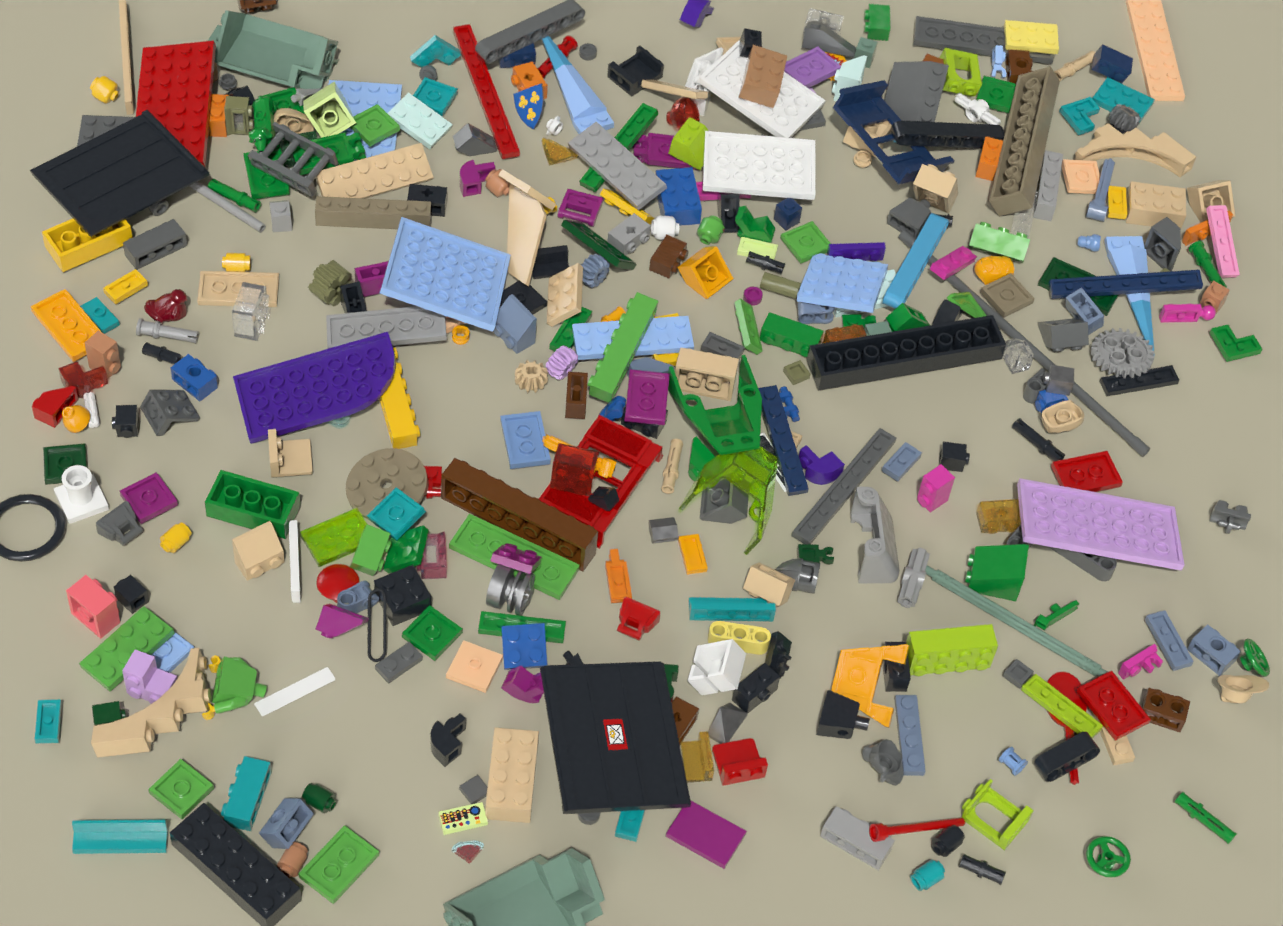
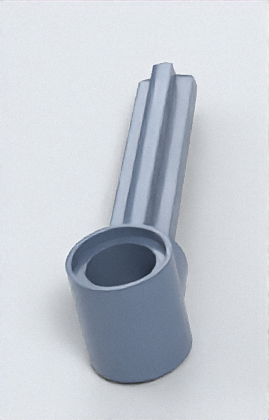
M1111 158L1104 160L1095 198L1090 201L1086 213L1087 218L1104 222L1108 210L1105 200L1115 161Z

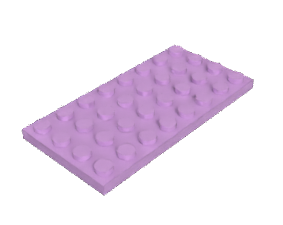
M1019 479L1017 488L1023 542L1182 571L1184 559L1175 507Z

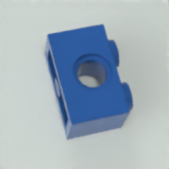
M189 354L170 367L172 380L199 402L218 388L215 372L211 369L208 370L199 359H194Z

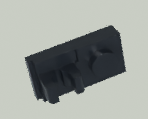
M777 631L772 633L766 664L781 679L785 671L789 670L787 661L792 658L789 655L792 642Z

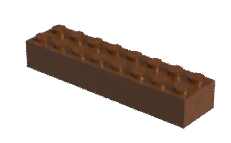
M454 458L441 474V499L484 521L579 564V570L584 572L596 555L598 531L590 525L581 523L573 516H568L557 508L544 504L538 498L531 497L520 489L513 488L501 479H496L485 471L478 470L470 466L466 461H461L457 458Z

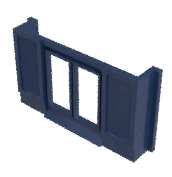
M885 80L839 90L841 95L833 109L848 126L853 128L899 185L915 181L922 164L926 166L931 164L937 167L938 171L944 172L949 164L955 162L951 156L935 159L924 146H910L914 151L887 156L878 144L894 141V135L890 134L872 139L862 126L889 121L893 125V123L901 121L881 97L888 87Z

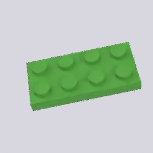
M143 606L85 657L79 665L111 692L124 680L122 670L134 650L152 655L175 634L174 630Z

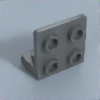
M149 390L140 406L156 436H163L172 421H198L200 419L184 390Z

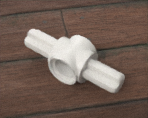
M961 93L955 97L954 101L966 109V116L970 121H985L987 124L1000 125L1001 120L989 113L990 109L986 101L982 99H973L971 101Z

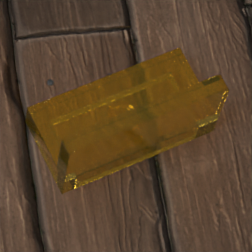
M708 731L699 732L698 741L681 742V753L687 783L712 781L714 765Z

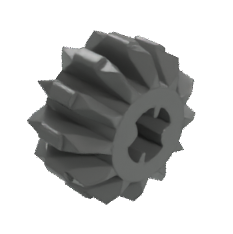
M1117 104L1112 109L1109 116L1110 123L1114 127L1126 132L1136 128L1141 119L1134 109Z

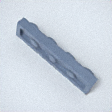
M895 695L894 702L899 748L903 756V776H924L926 771L917 695Z

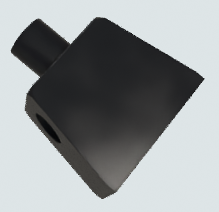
M827 690L816 735L851 739L854 728L867 731L870 718L858 715L860 704L857 701Z

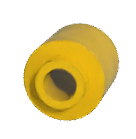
M226 253V257H222V268H226V271L229 272L250 271L251 256L246 255V253Z
M182 522L173 525L160 537V546L166 552L175 553L189 541V537L192 535L191 530Z

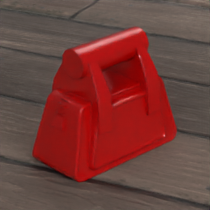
M624 597L619 613L621 623L618 625L617 631L640 641L644 633H649L660 622V611L629 597Z

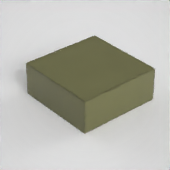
M801 360L784 366L783 369L784 374L792 385L810 379L811 374Z

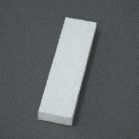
M291 520L289 522L291 597L293 603H301L297 520Z

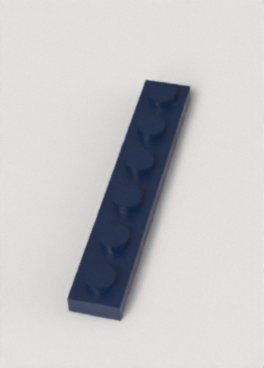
M777 385L758 388L762 397V412L788 496L808 493L809 488Z

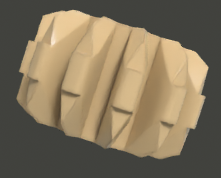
M526 360L525 364L520 363L515 370L516 385H519L520 390L526 389L527 393L530 390H533L535 393L538 389L543 390L544 385L548 382L547 368H544L543 363L537 364L536 360L533 362Z

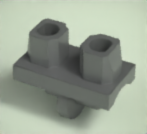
M1219 500L1210 515L1209 521L1225 527V533L1230 534L1231 529L1246 530L1247 524L1251 519L1247 506L1238 505L1233 510L1228 508L1229 504L1227 501Z

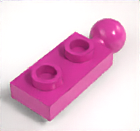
M1201 304L1163 305L1159 319L1160 323L1197 322L1199 317H1202L1204 320H1212L1216 315V310L1210 305L1202 308Z

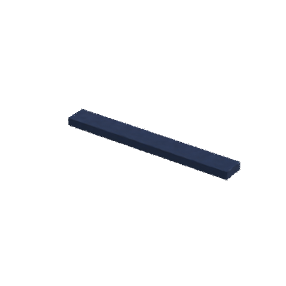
M1200 269L1049 279L1051 299L1066 298L1080 288L1088 296L1193 290L1202 289L1203 287Z

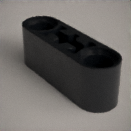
M1081 732L1038 756L1034 761V765L1046 782H1052L1097 757L1100 753V748L1088 732Z

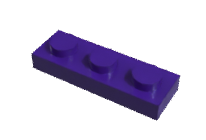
M885 242L829 244L827 255L833 256V258L842 256L863 261L883 260L886 246Z

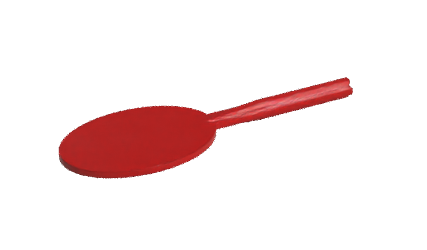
M1057 672L1049 678L1047 683L1082 710L1087 711V704L1076 692L1082 684L1074 675L1067 672ZM1047 711L1054 722L1064 727L1066 740L1074 737V732L1071 728ZM1078 768L1069 772L1072 785L1079 784Z

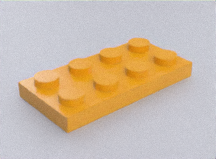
M66 289L31 306L32 313L73 362L87 355L85 342L98 330L100 331V329Z

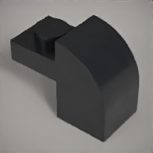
M461 713L456 717L449 718L444 726L439 721H436L431 729V752L444 767L462 753V743L456 738L466 730V718Z

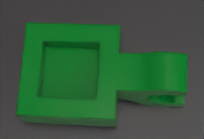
M861 314L842 315L843 334H862L866 324L876 323V316L870 315L862 319Z

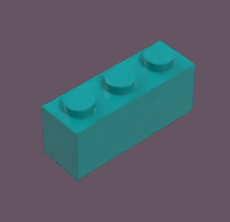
M244 756L242 764L237 765L235 784L231 783L228 791L230 798L228 803L223 804L221 811L224 821L231 827L252 831L272 773L270 762Z

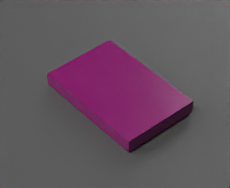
M630 369L625 421L665 425L669 373Z
M691 801L690 807L681 809L667 831L666 837L725 869L747 831Z

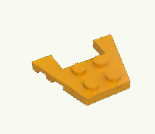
M903 644L841 650L831 691L857 701L860 704V711L885 727L890 728L894 708L873 703L883 660L905 665L910 646Z

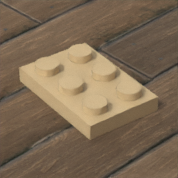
M579 263L549 278L547 324L551 327L581 312L583 266Z

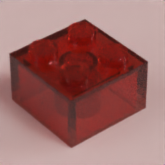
M559 443L553 460L550 488L590 496L596 477L599 452Z

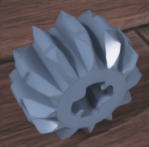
M589 255L588 259L585 258L584 263L581 264L583 266L582 282L591 288L599 286L600 283H603L604 278L607 277L610 264L600 255Z

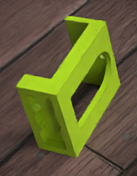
M944 48L939 58L943 59L944 64L949 66L943 91L975 97L982 86L978 55ZM956 69L970 71L971 79H962L957 75Z
M990 779L985 785L983 783L980 784L974 793L976 796L973 799L969 798L962 807L964 812L961 818H964L966 823L1005 851L1029 822L1034 810L1027 805L1023 810H1020L990 788L993 782ZM979 803H989L1013 820L1003 834H1000L976 815L975 807Z

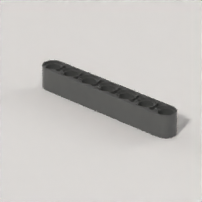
M566 0L479 41L475 51L487 63H492L583 19L586 12L575 0Z

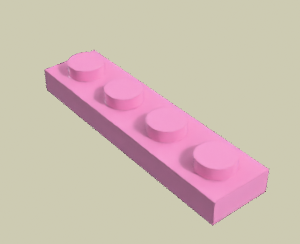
M1209 206L1206 210L1218 273L1221 278H1236L1240 274L1227 207Z

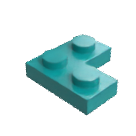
M434 35L410 56L411 62L420 67L429 65L436 58L450 65L461 56V52L455 46Z
M1090 96L1061 106L1059 112L1075 132L1081 135L1094 130L1095 125L1089 116L1098 114L1100 107Z

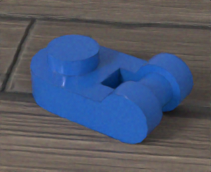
M616 396L601 410L599 415L611 421H614L615 418H621L626 399L622 396Z

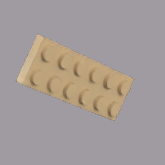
M419 143L321 170L316 180L322 197L369 198L408 187L410 184L426 182L434 177L423 145Z

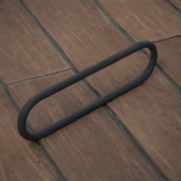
M378 588L372 590L368 596L367 653L369 659L373 662L381 661L386 655L387 598L384 590ZM375 592H381L383 595V654L378 659H374L371 656V597Z

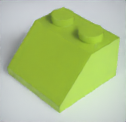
M689 117L673 137L668 154L701 170L704 166L705 131H708L707 127Z

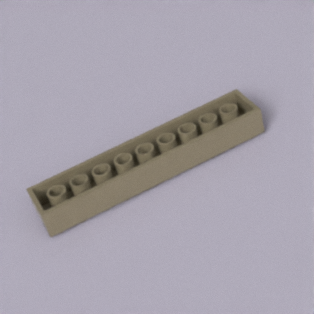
M1051 66L1018 75L989 200L999 216L1028 210L1033 207L1060 83Z

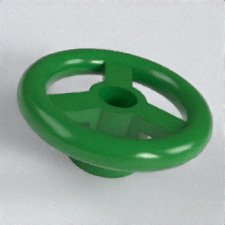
M1249 638L1245 639L1243 646L1246 654L1240 656L1244 668L1247 671L1255 669L1261 676L1267 677L1270 674V667L1264 653L1255 641Z
M1102 836L1094 839L1087 847L1086 858L1088 864L1099 875L1114 878L1123 875L1128 870L1131 863L1130 852L1120 840L1109 836ZM1107 843L1117 846L1124 857L1115 855L1109 849ZM1097 845H1100L1102 852L1095 862L1093 851ZM1115 863L1122 864V866L1119 869L1110 871L1113 869Z

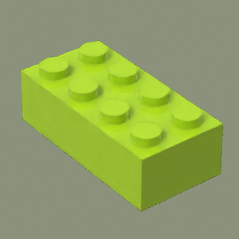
M992 624L911 631L906 640L907 645L910 646L908 651L910 676H923L932 673L944 674L953 671L965 672L974 669L985 670L991 667L998 648Z

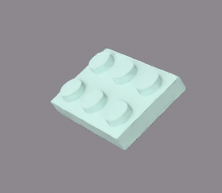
M410 93L387 113L400 125V129L422 143L429 150L453 125Z

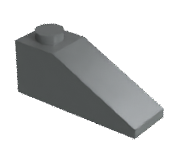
M818 21L807 23L802 48L814 49L819 47L824 52L850 57L855 56L856 47L829 27L822 25Z

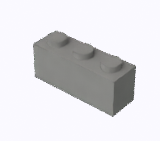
M837 806L824 824L820 837L878 871L891 852L895 842L890 836L884 841L873 842L869 834L871 825Z

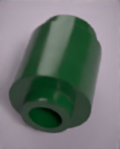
M309 783L302 794V799L305 800L306 804L324 814L328 811L331 812L337 804L336 794L318 783Z

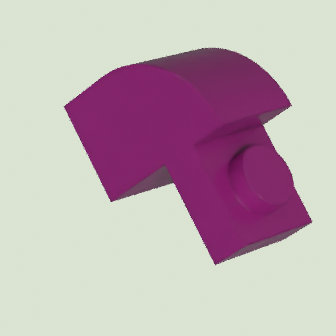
M470 160L462 165L459 186L463 197L481 194V182H485L488 174L492 170H496L494 162L475 165L474 160Z
M521 665L509 670L501 686V689L512 697L527 703H538L542 694H544L541 673L533 675Z

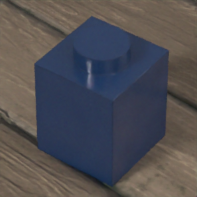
M786 198L776 204L774 220L787 231L800 223L802 207L793 198Z

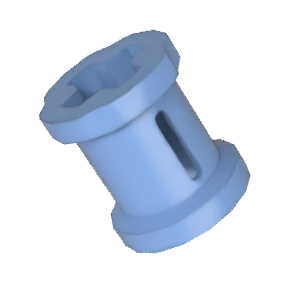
M1013 747L1005 750L999 758V762L1005 763L1012 770L1014 776L1018 775L1028 764L1026 759L1023 760L1014 752Z

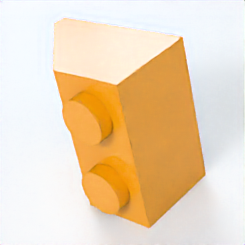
M717 246L702 248L677 267L685 283L705 299L711 297L733 280Z

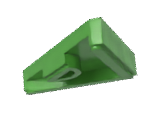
M970 292L951 293L947 297L950 302L960 306L962 310L974 318L987 316Z

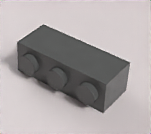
M175 219L164 222L123 242L124 254L136 270L187 246L186 233Z

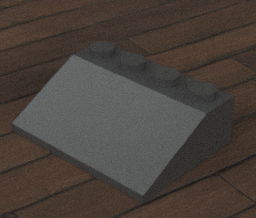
M932 61L894 62L884 101L903 121L935 122L949 65Z

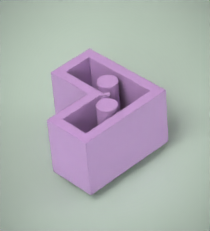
M134 650L122 670L127 693L133 698L147 700L150 704L158 700L177 680V675L157 668L154 656L138 650Z

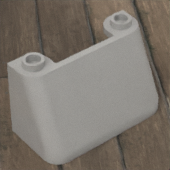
M857 487L850 512L851 523L857 522L862 526V532H872L873 539H869L864 546L865 556L861 570H858V583H893L898 579L900 569L892 516L875 489L871 487Z

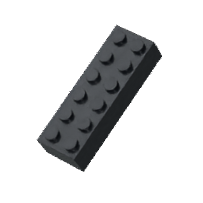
M202 803L169 832L172 846L261 926H275L302 901L300 888L205 803Z

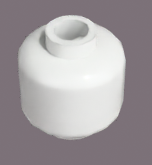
M657 216L651 222V234L657 240H663L666 234L675 237V234H679V223H676L673 216Z

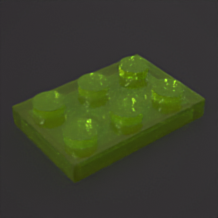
M355 508L300 531V536L318 567H321L354 553L367 523L359 510Z

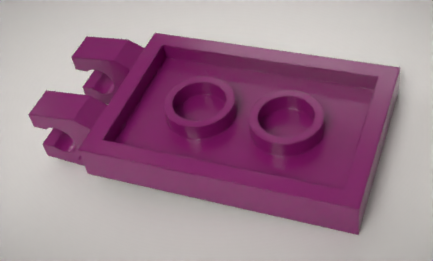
M648 133V136L641 135L632 147L634 149L633 155L642 163H647V165L673 168L693 167L668 154L674 135Z

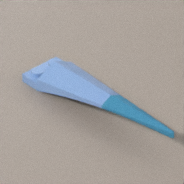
M549 36L543 38L542 41L552 63L572 124L577 133L580 134L595 122L600 124L605 130L614 128V122L606 111L605 105Z
M1142 236L1105 238L1104 243L1107 257L1117 275L1148 273L1147 252L1144 248ZM1150 292L1126 294L1141 333L1144 336L1143 338L1144 340H1149L1148 345H1152V350L1154 351Z

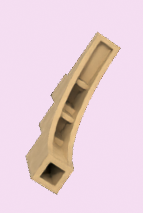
M1109 123L1097 128L1094 132V139L1085 147L1079 148L1075 153V160L1096 161L1112 157L1141 159L1166 168L1179 177H1182L1192 169L1196 159L1195 155L1165 132L1150 139L1139 129L1134 128L1123 135Z
M199 648L190 649L188 661L181 675L172 687L158 700L129 717L93 727L91 745L97 758L150 752L151 742H154L155 739L154 734L179 731L180 722L183 721V714L207 711L208 702H211V690L205 685L203 672L207 668V660L205 656H202Z

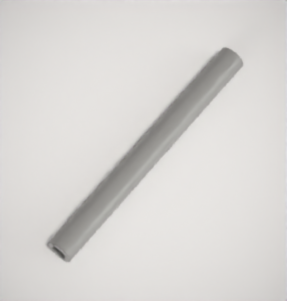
M198 181L189 186L258 232L264 231L266 227L264 223Z

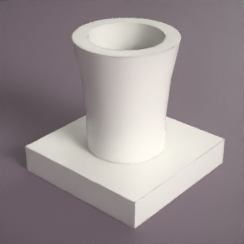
M75 465L67 468L62 474L64 485L53 488L69 524L109 510L107 501L94 474H91V471L85 466Z

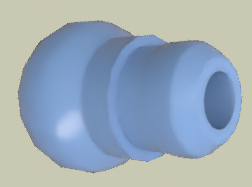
M1098 234L1079 236L1078 246L1097 252L1100 248L1101 236Z

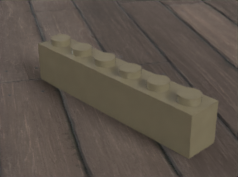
M316 196V226L398 229L401 217L431 226L430 201Z

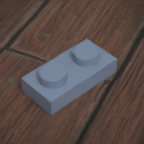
M905 442L885 463L882 472L899 481L921 458L922 452Z

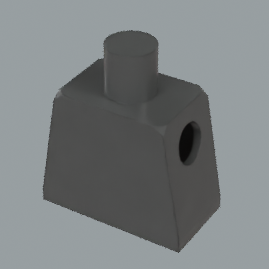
M908 198L889 211L887 224L899 232L907 230L917 239L931 214L929 209L930 203L926 199L918 202L913 198Z

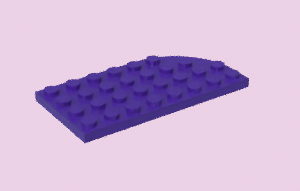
M384 332L233 376L250 444L268 439L269 429H276V435L280 436L345 417L367 408L377 401L390 385L395 372V354L389 334Z

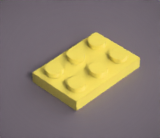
M1005 20V50H1026L1029 52L1058 54L1057 24Z

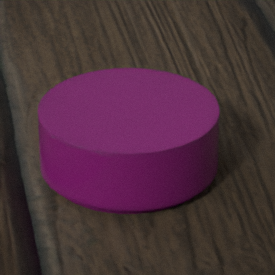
M748 287L744 291L743 299L750 305H758L762 301L763 292L758 287Z

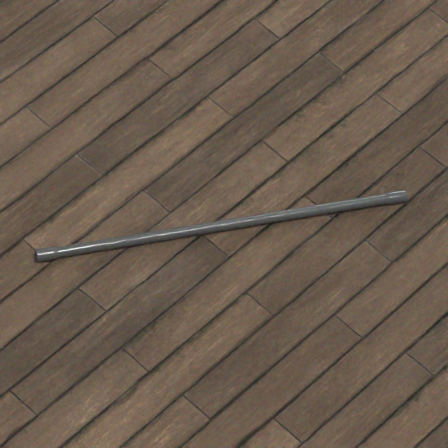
M903 230L898 236L910 249L916 240L907 230ZM932 255L928 264L931 266L938 259ZM955 274L946 279L960 293L970 292L987 316L994 315L998 327L1048 372L1050 366L1055 365ZM1074 382L1071 392L1127 441L1138 454L1144 457L1150 451L1149 446L1131 433Z

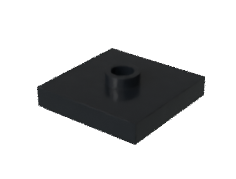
M519 280L503 290L500 307L511 294L532 314L545 308L548 301L530 284L527 286Z

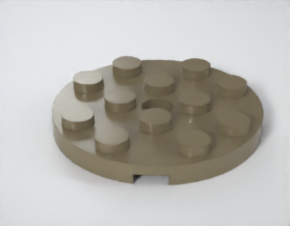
M396 448L377 450L364 456L351 469L346 481V496L355 513L367 519V515L396 487L419 504L428 491L427 472L422 462L408 451ZM385 481L392 483L389 488H382Z

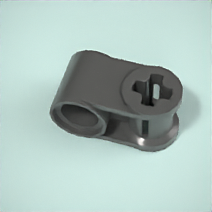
M1041 368L1027 381L1023 392V399L1028 403L1034 404L1038 393L1046 390V384L1043 383L1046 372L1044 368Z

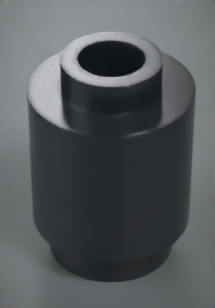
M955 825L946 827L932 839L933 851L942 857L949 856L962 845L965 839L963 831Z

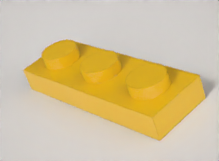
M603 188L600 195L605 198L604 202L611 206H618L621 213L627 216L635 213L648 224H651L652 220H654L653 216L642 209L637 210L630 202L612 190Z

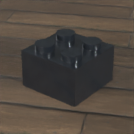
M413 565L374 580V589H382L386 593L387 617L392 626L419 616L429 605L431 606V595ZM375 592V594L378 595L379 603L383 608V595L381 592Z

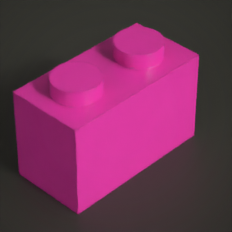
M942 464L923 476L917 496L920 505L925 507L930 513L948 501L955 477Z

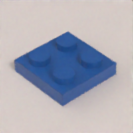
M544 623L501 626L504 670H511L520 665L525 669L540 668L547 665Z

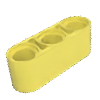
M715 621L709 628L708 643L733 639L745 653L762 655L768 651L771 633L763 627Z

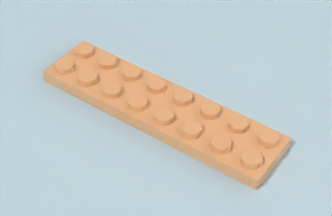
M1126 0L1147 95L1155 99V101H1184L1185 93L1162 1Z

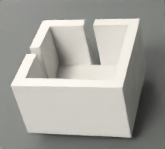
M733 639L698 645L693 660L695 665L691 667L688 682L701 695L718 693V690L721 692L735 690L738 688L746 653Z

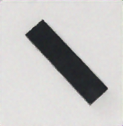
M1170 365L1147 369V372H1142L1141 376L1134 374V378H1131L1129 375L1123 378L1122 374H1119L1118 377L1115 375L1101 377L1099 382L1107 397L1176 385L1179 383V378L1173 366Z

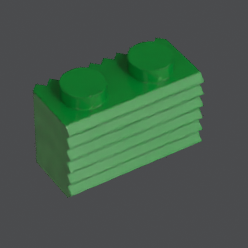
M869 4L868 10L865 9L864 20H867L864 25V32H867V39L888 41L891 29L890 5Z

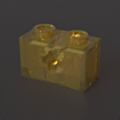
M1019 499L981 501L979 503L976 515L981 533L1015 532L1021 525Z

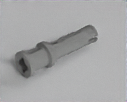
M139 318L136 327V335H150L155 339L166 337L196 344L198 341L197 336H199V331L165 326L160 321L149 322L144 321L143 318Z

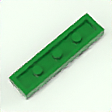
M481 611L478 634L502 636L501 626L544 623L546 642L563 644L566 621Z

